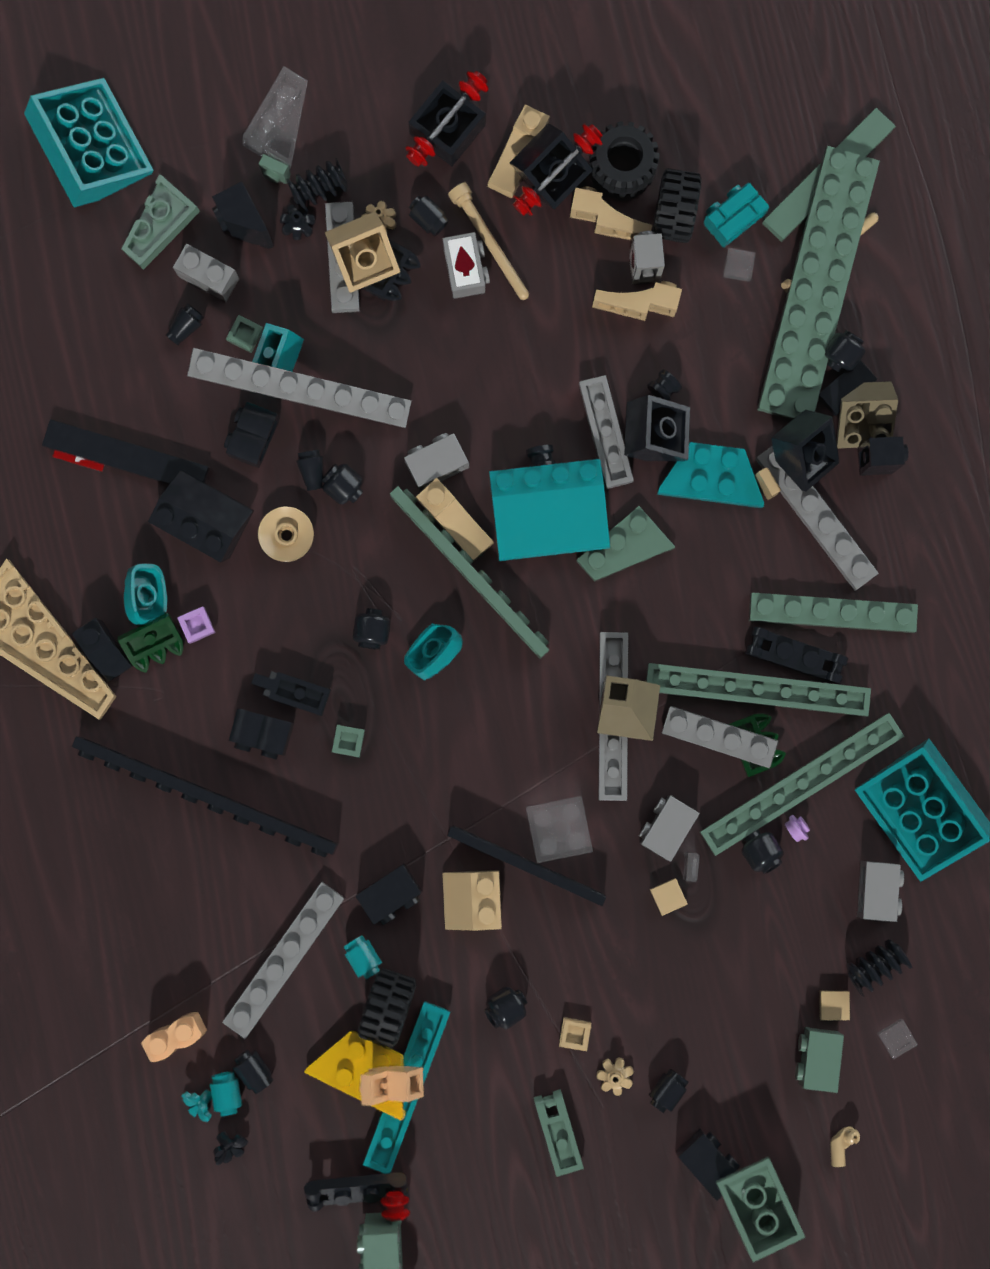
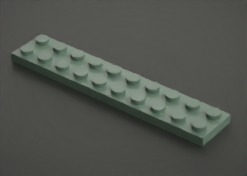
M830 146L825 148L791 277V286L787 292L757 407L758 411L791 420L795 419L804 410L815 412L828 358L825 356V349L836 332L879 160Z

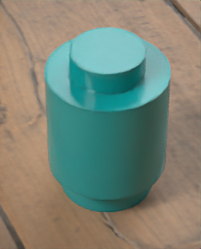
M363 935L344 946L346 951L344 955L358 978L364 976L367 980L380 971L378 966L382 964V961L370 941H366Z
M234 1071L212 1075L210 1089L214 1112H220V1116L238 1113L237 1108L242 1106L239 1081L238 1078H235Z

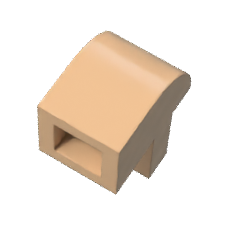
M385 1066L368 1069V1073L361 1075V1105L372 1106L388 1100L409 1102L424 1097L423 1067Z

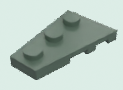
M159 174L156 180L157 186L152 195H149L144 203L146 207L140 219L135 221L122 247L124 253L143 270L200 212L194 203L161 174Z
M638 506L609 531L610 549L586 551L576 561L595 582L661 553L675 549V546L642 508Z

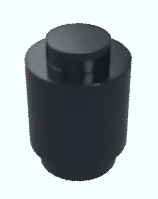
M427 195L423 198L420 196L416 197L408 207L411 210L409 217L428 234L432 233L434 236H437L449 222L446 213Z
M247 1049L234 1059L236 1065L233 1067V1070L248 1090L252 1089L255 1094H258L273 1082V1078L270 1076L272 1072L256 1050L250 1053Z
M670 1068L667 1074H662L648 1094L653 1098L650 1104L663 1114L666 1109L672 1112L687 1091L685 1087L689 1082Z

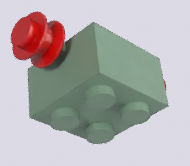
M388 1192L386 1197L381 1199V1204L387 1206V1209L381 1213H366L364 1224L359 1225V1235L357 1237L358 1253H361L359 1269H403L401 1223L403 1219L410 1215V1210L404 1208V1205L410 1199L403 1192Z

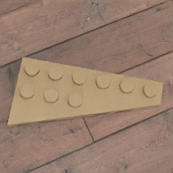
M6 559L0 567V655L101 720L116 698V695L11 561Z

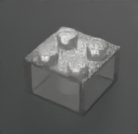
M582 796L525 807L537 863L593 852Z

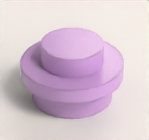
M794 815L790 816V820L785 823V826L795 841L799 842L802 839L804 841L809 839L807 832L810 831V828L801 816L799 818H796Z

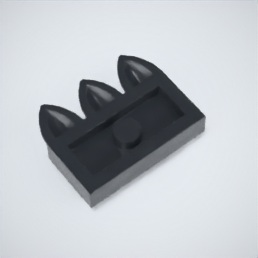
M389 239L400 273L362 289L383 301L401 300L402 297L395 283L399 285L411 284L410 276L404 268L417 269L421 265L413 252Z

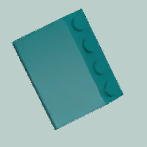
M104 78L30 96L24 115L73 207L99 201L153 173L152 166Z
M600 459L489 471L499 561L610 549Z
M930 739L925 740L906 752L855 789L858 796L920 882L990 841L989 820Z

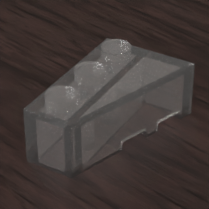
M283 66L245 131L242 145L261 157L264 154L288 165L291 172L308 80Z

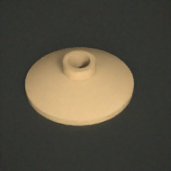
M279 507L270 511L262 519L258 529V539L261 548L269 557L281 562H291L300 559L309 551L314 539V530L310 519L299 509ZM285 531L292 532L290 540H283L282 535Z

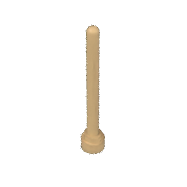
M466 182L457 185L448 193V196L453 204H457L464 209L521 300H526L529 297V292L471 201L473 199L471 196L472 191Z

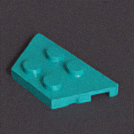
M690 442L688 460L676 462L657 492V495L756 508L764 507V500L746 451L740 448Z

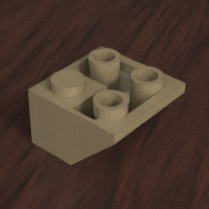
M891 381L863 383L841 399L837 448H858L869 438L893 437L898 397Z
M606 675L603 683L597 733L653 741L660 685Z

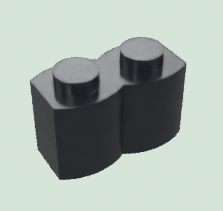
M246 402L244 408L240 407L236 413L234 420L237 423L236 429L233 433H228L224 443V448H227L226 453L228 457L260 468L280 419L279 415Z
M237 708L228 741L235 742L234 748L247 752L251 751V747L261 749V756L277 760L278 754L286 755L294 723Z

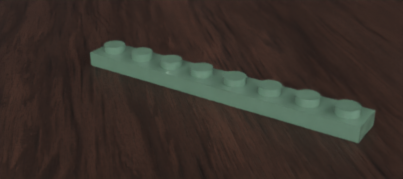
M397 486L390 493L392 500L538 658L541 659L549 652V649L546 647L549 644L547 639L539 631L534 634L527 626L530 621L521 611L515 613L508 606L511 603L510 599L501 590L497 593L490 586L492 580L483 570L477 572L471 566L474 562L463 549L458 552L452 545L455 540L445 529L440 532L433 525L436 522L435 518L426 509L421 512L415 505L417 499L408 489L402 491Z
M648 663L646 682L660 685L659 693L869 716L871 688Z
M886 713L699 832L714 856H716L905 736L891 714Z

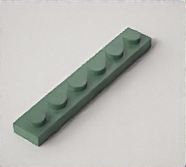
M765 593L750 594L749 621L908 633L917 632L918 604Z

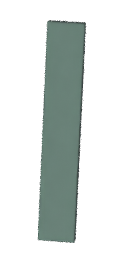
M875 108L836 148L867 157L896 126ZM821 164L763 221L762 224L781 242L808 216Z

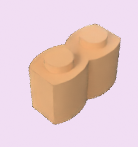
M191 1012L183 1015L171 1025L158 1028L148 1035L141 1044L150 1062H157L169 1057L178 1048H185L194 1044L206 1033L207 1029L199 1013Z

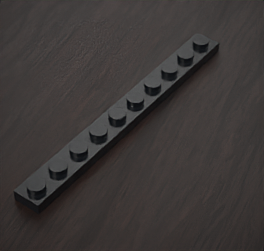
M76 736L72 744L73 748L79 750L77 755L92 761L95 757L105 761V767L118 772L120 768L131 771L129 776L136 780L145 782L146 778L157 782L155 787L171 793L172 789L181 792V798L197 804V801L201 800L208 803L207 809L213 812L223 814L225 810L234 814L233 820L242 824L249 825L250 821L259 824V830L272 836L276 832L286 836L285 841L298 847L302 843L312 846L311 852L326 858L327 854L334 855L339 843L86 738Z

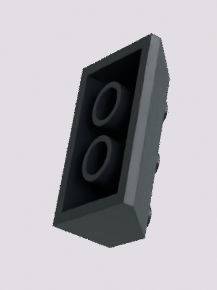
M181 470L160 496L148 522L213 559L223 562L230 559L254 510Z

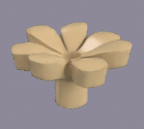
M379 201L377 207L369 204L366 207V212L370 214L376 211L384 225L386 234V228L394 229L396 227V222L392 219L396 216L393 208L386 209L387 205L384 201Z
M616 1058L614 1064L610 1059H605L602 1062L605 1070L597 1071L596 1077L604 1081L600 1086L603 1091L607 1092L613 1089V1094L619 1096L622 1094V1087L627 1089L632 1087L633 1082L628 1077L633 1075L634 1071L631 1066L623 1067L624 1059Z

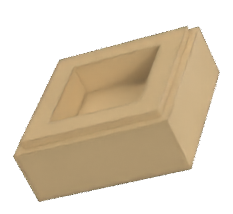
M766 467L755 475L756 481L767 500L775 497L781 489L769 468Z
M676 878L650 889L662 916L687 905V901Z
M819 990L820 1020H850V996L848 990Z
M563 1017L559 1047L587 1051L592 1023Z

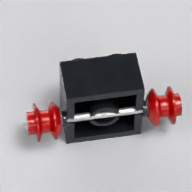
M468 71L466 73L468 81H459L461 94L442 80L408 122L409 133L414 137L413 140L415 142L413 147H405L408 152L406 157L410 162L418 167L420 165L427 166L426 157L428 155L432 157L437 155L453 167L486 126V113L470 102V100L480 101L479 92H487L489 90L486 85L488 81L478 71L474 73Z
M548 123L509 162L529 186L521 187L523 194L520 197L512 196L515 200L512 205L521 215L529 214L533 216L531 209L534 206L541 207V201L555 210L593 171L581 154L584 152L593 155L592 147L595 144H603L600 140L603 135L594 125L591 124L588 127L583 124L584 132L581 135L573 134L575 142L573 145L563 131Z

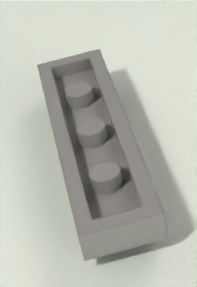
M353 202L325 203L327 231L354 220ZM328 242L332 312L360 311L359 290L349 293Z
M606 375L580 381L579 388L596 453L601 461L606 489L633 483L634 480L628 457L624 455L625 446Z
M673 706L669 708L662 731L663 734L767 768L771 767L779 742L778 740Z

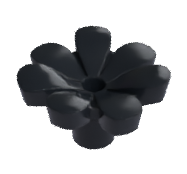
M290 205L287 209L289 214H282L280 217V223L286 224L282 228V233L285 236L292 233L294 240H300L302 237L301 233L306 237H310L313 234V230L309 225L315 224V217L308 215V209L305 210L301 207L297 210L294 205Z
M225 1131L219 1133L216 1139L220 1146H217L213 1151L216 1165L230 1162L233 1155L237 1158L241 1157L244 1154L242 1147L248 1144V1140L239 1134L232 1139Z

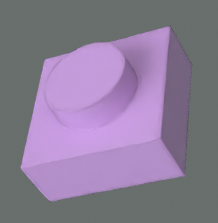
M203 606L178 617V621L189 644L216 633Z

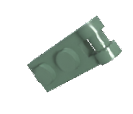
M561 1089L552 1091V1095L543 1098L542 1095L533 1097L556 1177L584 1169ZM557 1106L558 1114L548 1116L546 1108Z

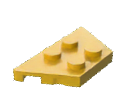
M353 1030L307 1067L304 1073L361 1101V1075L368 1073V1069L404 1066L403 1054L389 1047L360 1038L359 1033ZM388 1100L372 1105V1107L401 1121L405 1118V1110L401 1101Z

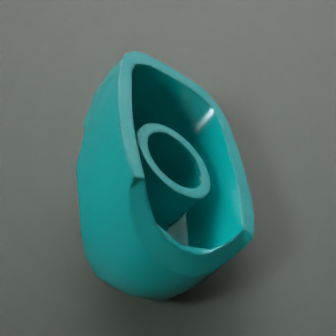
M137 564L130 567L127 571L124 606L126 615L133 624L146 625L166 613V585L163 572L157 565Z
M431 624L409 648L404 657V664L421 679H430L443 670L461 651L463 639L459 632L451 626Z

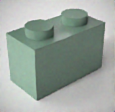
M805 1027L804 1034H800L798 1049L802 1051L801 1063L797 1062L795 1079L799 1080L798 1084L803 1089L838 1093L844 1035L839 1031Z

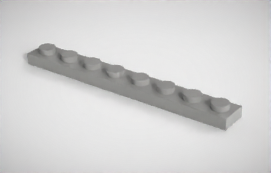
M192 348L187 377L406 428L411 400Z

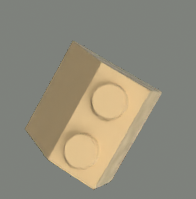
M376 211L325 232L349 293L400 273L384 225Z
M499 870L443 873L445 930L502 929Z

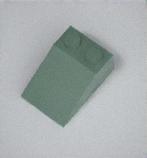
M769 1157L716 1181L745 1249L753 1262L805 1238Z

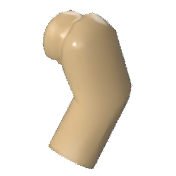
M849 1126L844 1127L832 1137L830 1141L831 1166H846L845 1150L850 1145L857 1144L860 1140V1133L856 1129Z

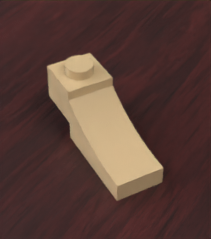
M528 105L524 106L513 127L500 160L488 181L489 188L513 198L512 196L515 194L522 178L509 162L549 123V115Z
M586 186L581 189L575 188L570 218L596 222L595 233L633 241V237L638 235V233L651 231V224L634 220L608 205L602 199V193L597 192L595 188Z
M668 281L655 282L654 288L638 292L616 293L596 289L592 307L644 321L648 311L674 317L682 289L676 288V284Z
M437 478L416 496L417 501L435 518L439 526L451 535L455 543L473 561L494 543Z

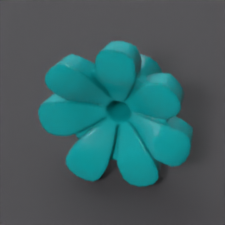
M206 1089L200 1096L195 1092L193 1094L185 1092L181 1095L183 1102L187 1106H191L188 1112L193 1117L198 1114L203 1122L210 1120L212 1115L207 1111V1104L212 1100V1096L209 1090Z

